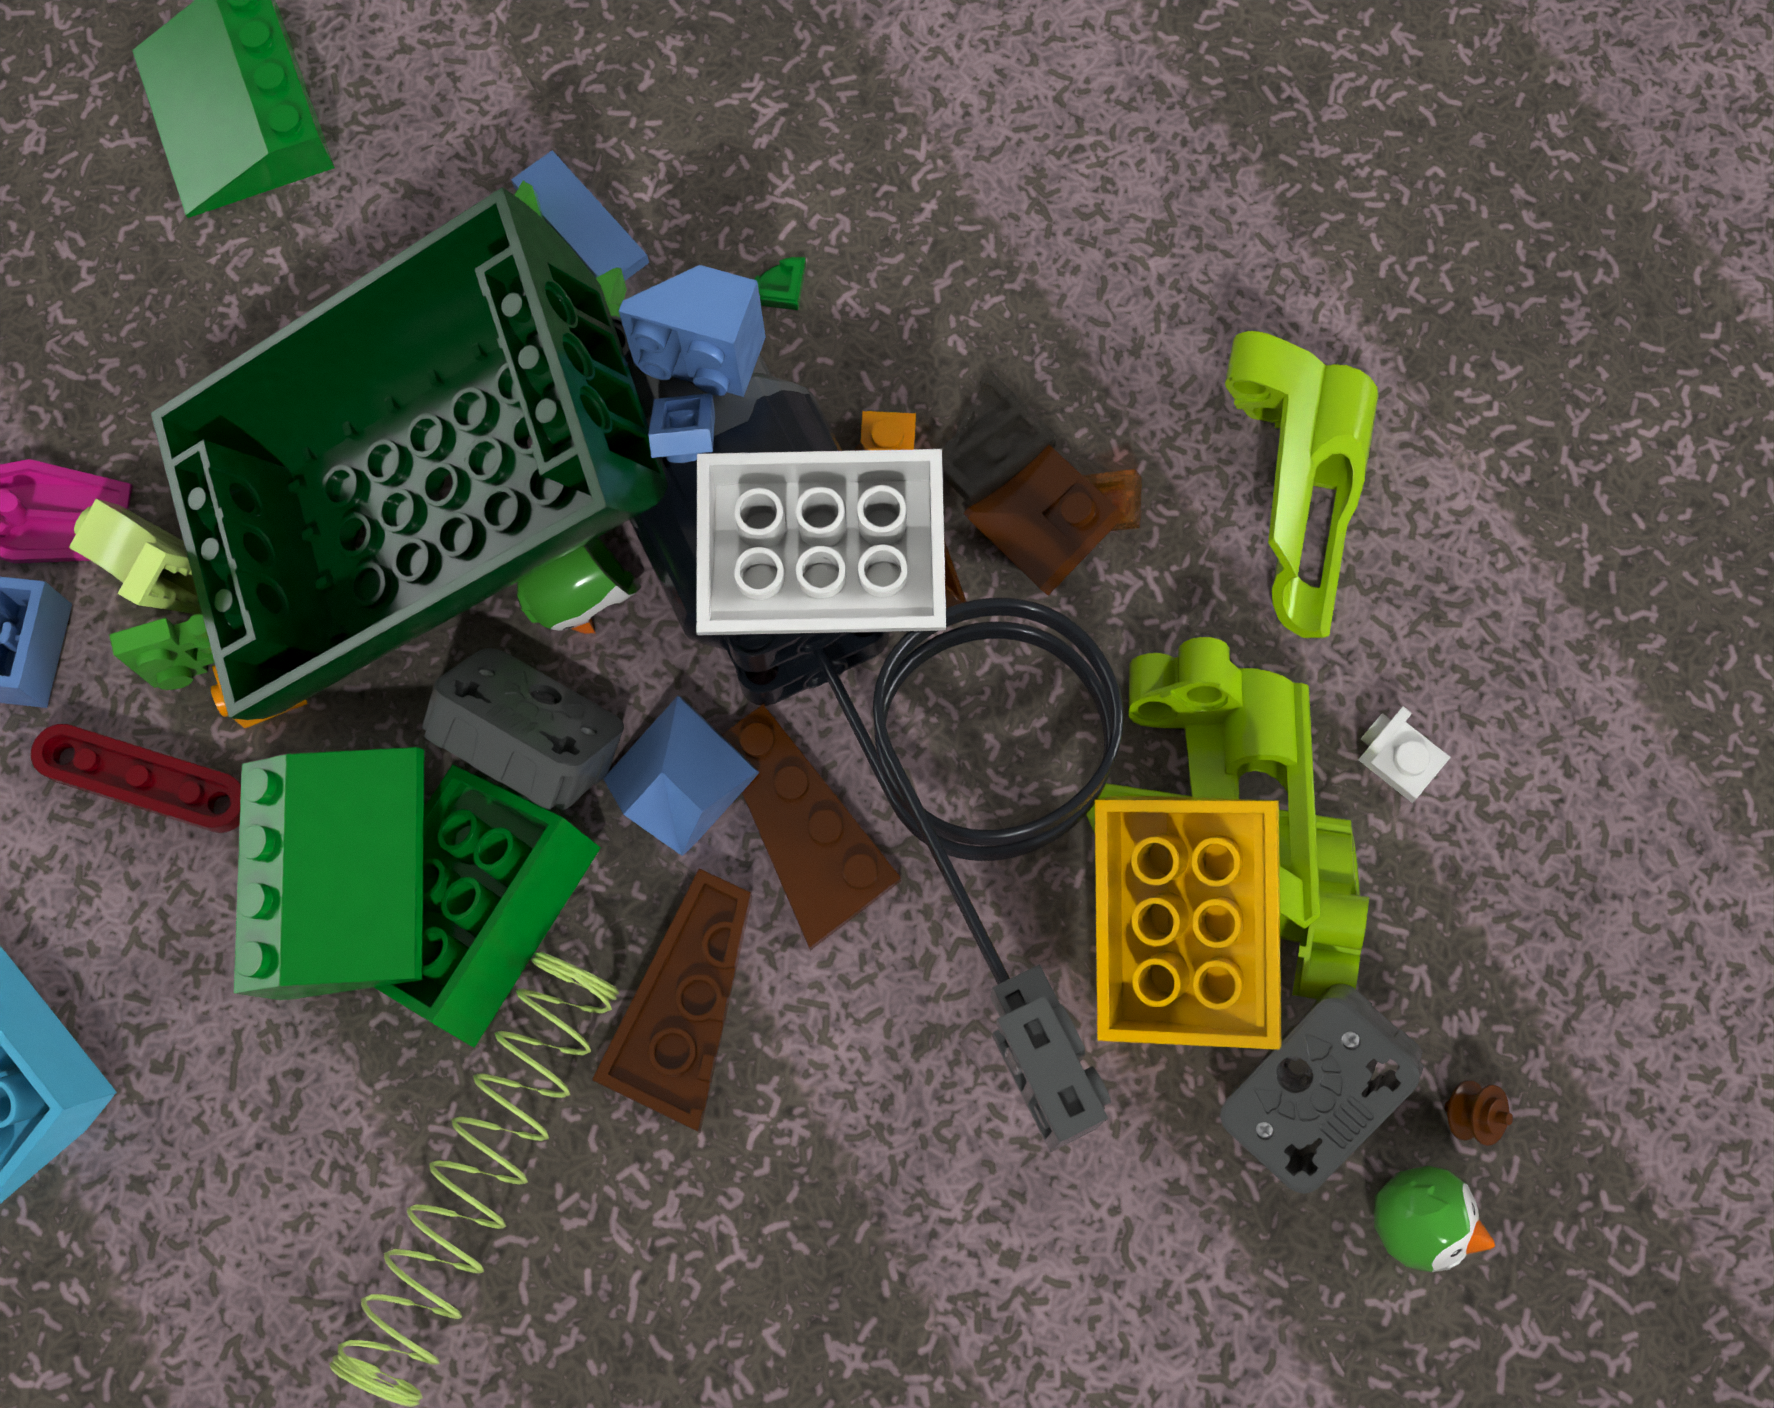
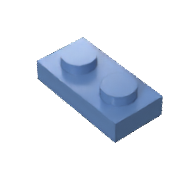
M712 393L654 399L648 433L652 458L667 457L669 462L685 463L697 460V454L713 452L715 411Z

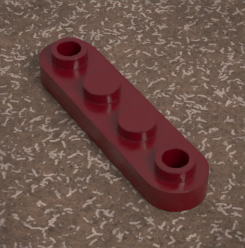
M56 724L44 729L32 744L31 761L33 766L40 774L56 783L211 832L224 833L240 826L241 783L229 774L69 724ZM67 748H74V758L69 763L61 765L59 761L61 753ZM222 796H229L230 805L228 809L223 813L216 814L213 809L215 801Z

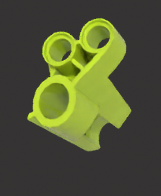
M1212 637L1192 638L1183 642L1178 648V657L1175 658L1162 653H1147L1132 659L1129 663V718L1141 726L1185 728L1192 797L1239 799V778L1246 772L1251 771L1266 773L1275 778L1285 788L1288 794L1291 872L1279 866L1280 914L1293 921L1296 925L1304 929L1320 917L1309 686L1304 683H1294L1288 678L1271 671L1236 667L1230 661V649L1227 643Z

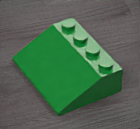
M194 0L132 50L187 218L335 168L275 0Z
M408 747L285 754L242 764L234 994L275 1000H292L422 980L424 749Z
M452 765L424 807L422 980L374 988L475 1048L601 847L563 817Z

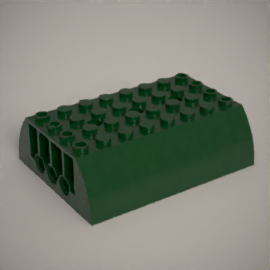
M503 187L151 412L228 717L231 719H264L286 711L650 509L663 498L668 488L659 457H651L648 436L649 427L601 285L563 238L533 209ZM530 436L533 443L532 445H530L531 448L528 447L527 440ZM451 474L453 479L452 489L448 496L441 500L439 491L443 487L445 477ZM365 525V540L361 547L356 550L354 541L359 535L360 527Z

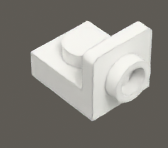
M1403 706L1392 720L1383 713L1377 718L1361 738L1369 747L1358 760L1413 803L1451 757L1405 722L1412 713Z

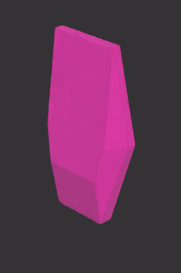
M32 459L0 464V560L14 564L91 561L69 548L76 535L74 527L78 517L86 508L92 506L95 499L118 504L129 510L132 484Z

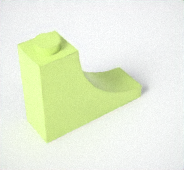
M95 499L92 506L86 508L80 514L74 527L76 535L69 548L93 561L120 580L123 584L117 594L140 606L202 614L183 540L126 508L107 501Z

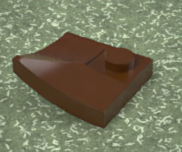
M1050 445L1006 484L967 508L963 513L1048 596L1125 516Z

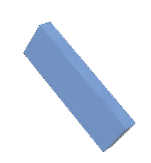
M553 150L511 179L516 191L523 180L533 186L538 195L543 219L572 248L595 278L613 268L619 267L622 270L625 281L649 263L647 254Z

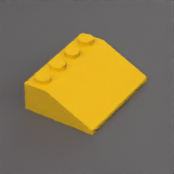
M1110 796L1096 799L1097 1041L1280 1050L1279 800L1163 796Z

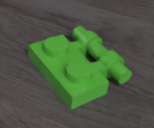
M195 614L188 621L176 625L172 624L167 618H163L109 634L113 655L154 688L175 690L186 687L192 683L193 676L208 672L207 665L215 664L202 614Z

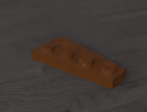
M762 704L724 732L722 736L760 772L744 789L742 795L811 951L901 882V877L764 704Z
M700 868L698 869L592 1078L594 1082L701 1133L752 902L751 892Z

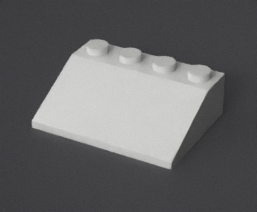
M942 449L697 454V635L946 630Z

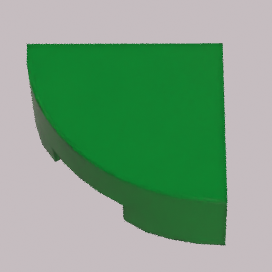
M806 257L782 259L778 265L768 269L761 276L757 275L753 279L758 283L761 306L791 310L799 309L806 269Z

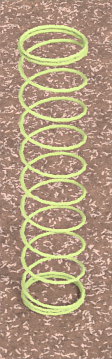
M543 952L534 953L535 958H532V962L536 966L566 982H572L588 989L602 1000L606 1008L587 1005L578 1006L527 989L516 990L521 1000L569 1033L586 1050L555 1047L543 1044L534 1038L506 1031L495 1032L497 1041L556 1083L564 1092L547 1089L538 1090L522 1086L519 1082L488 1074L473 1075L475 1084L525 1120L542 1135L514 1132L503 1129L497 1124L473 1118L456 1117L451 1119L453 1128L461 1136L519 1178L493 1175L481 1172L472 1166L450 1161L438 1160L429 1163L431 1173L440 1182L496 1222L461 1216L455 1211L429 1205L416 1204L407 1208L408 1217L418 1228L470 1265L450 1263L436 1259L433 1255L404 1249H393L384 1253L386 1264L396 1275L418 1292L444 1308H429L415 1304L409 1299L383 1294H371L361 1299L362 1309L372 1321L417 1353L402 1352L392 1349L389 1345L377 1342L348 1340L338 1345L339 1355L333 1356V1361L329 1365L331 1370L342 1379L385 1400L414 1407L420 1405L419 1400L423 1397L416 1387L405 1380L395 1379L381 1372L378 1367L346 1356L343 1352L344 1347L362 1346L384 1351L393 1350L408 1354L413 1359L432 1365L440 1364L437 1357L383 1322L367 1306V1301L382 1300L407 1306L416 1305L431 1309L434 1313L446 1317L462 1318L459 1310L421 1286L399 1269L390 1259V1255H404L428 1261L437 1260L452 1264L457 1269L468 1272H484L480 1263L428 1228L412 1213V1210L428 1211L450 1217L459 1216L474 1220L480 1225L497 1229L506 1227L504 1220L449 1181L434 1166L449 1167L471 1173H483L495 1176L500 1181L520 1185L528 1182L523 1172L470 1135L457 1122L477 1125L492 1130L501 1129L531 1140L543 1141L549 1139L546 1129L538 1122L494 1092L480 1079L512 1087L536 1090L542 1095L563 1098L570 1095L567 1085L557 1076L503 1037L533 1045H546L568 1054L585 1055L591 1052L589 1043L570 1026L527 996L556 1004L564 1003L576 1006L583 1011L592 1013H605L612 1010L609 1000H616V995L619 994L615 986L603 979ZM375 1373H382L396 1380L399 1385H393L378 1378ZM374 1379H379V1380H381V1381H383V1382H385V1383H387V1384L393 1386L394 1388H392V1387H390V1386H387V1385H385V1384H383V1383H380V1382H378V1381H376V1380H374Z

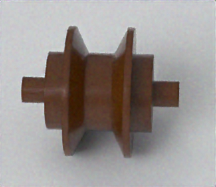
M1463 1081L1454 1089L1450 1100L1445 1103L1449 1128L1452 1134L1459 1140L1467 1141L1475 1137L1482 1145H1493L1501 1139L1507 1126L1511 1125L1513 1121V1115L1509 1111L1507 1096L1502 1088L1496 1085H1487L1481 1088L1475 1081Z

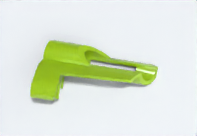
M1259 331L1242 332L1233 339L1225 380L1226 389L1235 399L1234 405L1237 409H1243L1252 419L1275 423L1274 428L1280 429L1268 544L1277 556L1272 585V604L1279 621L1285 628L1302 638H1325L1330 634L1347 525L1358 506L1365 481L1378 403V388L1372 378L1359 369L1338 364L1326 366L1311 352L1281 338ZM1313 486L1336 490L1320 588L1310 586L1298 577Z
M1106 783L1098 799L1110 796H1192ZM1094 804L1086 815L1095 833ZM1279 809V866L1291 872L1289 811ZM1315 815L1320 917L1304 929L1280 914V938L1300 943L1292 995L1317 999L1327 988L1335 984H1346L1356 989L1369 906V897L1360 895L1357 854L1351 820Z

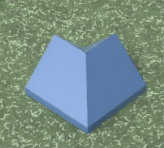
M677 696L603 780L623 815L683 856L698 842L760 772L681 696Z

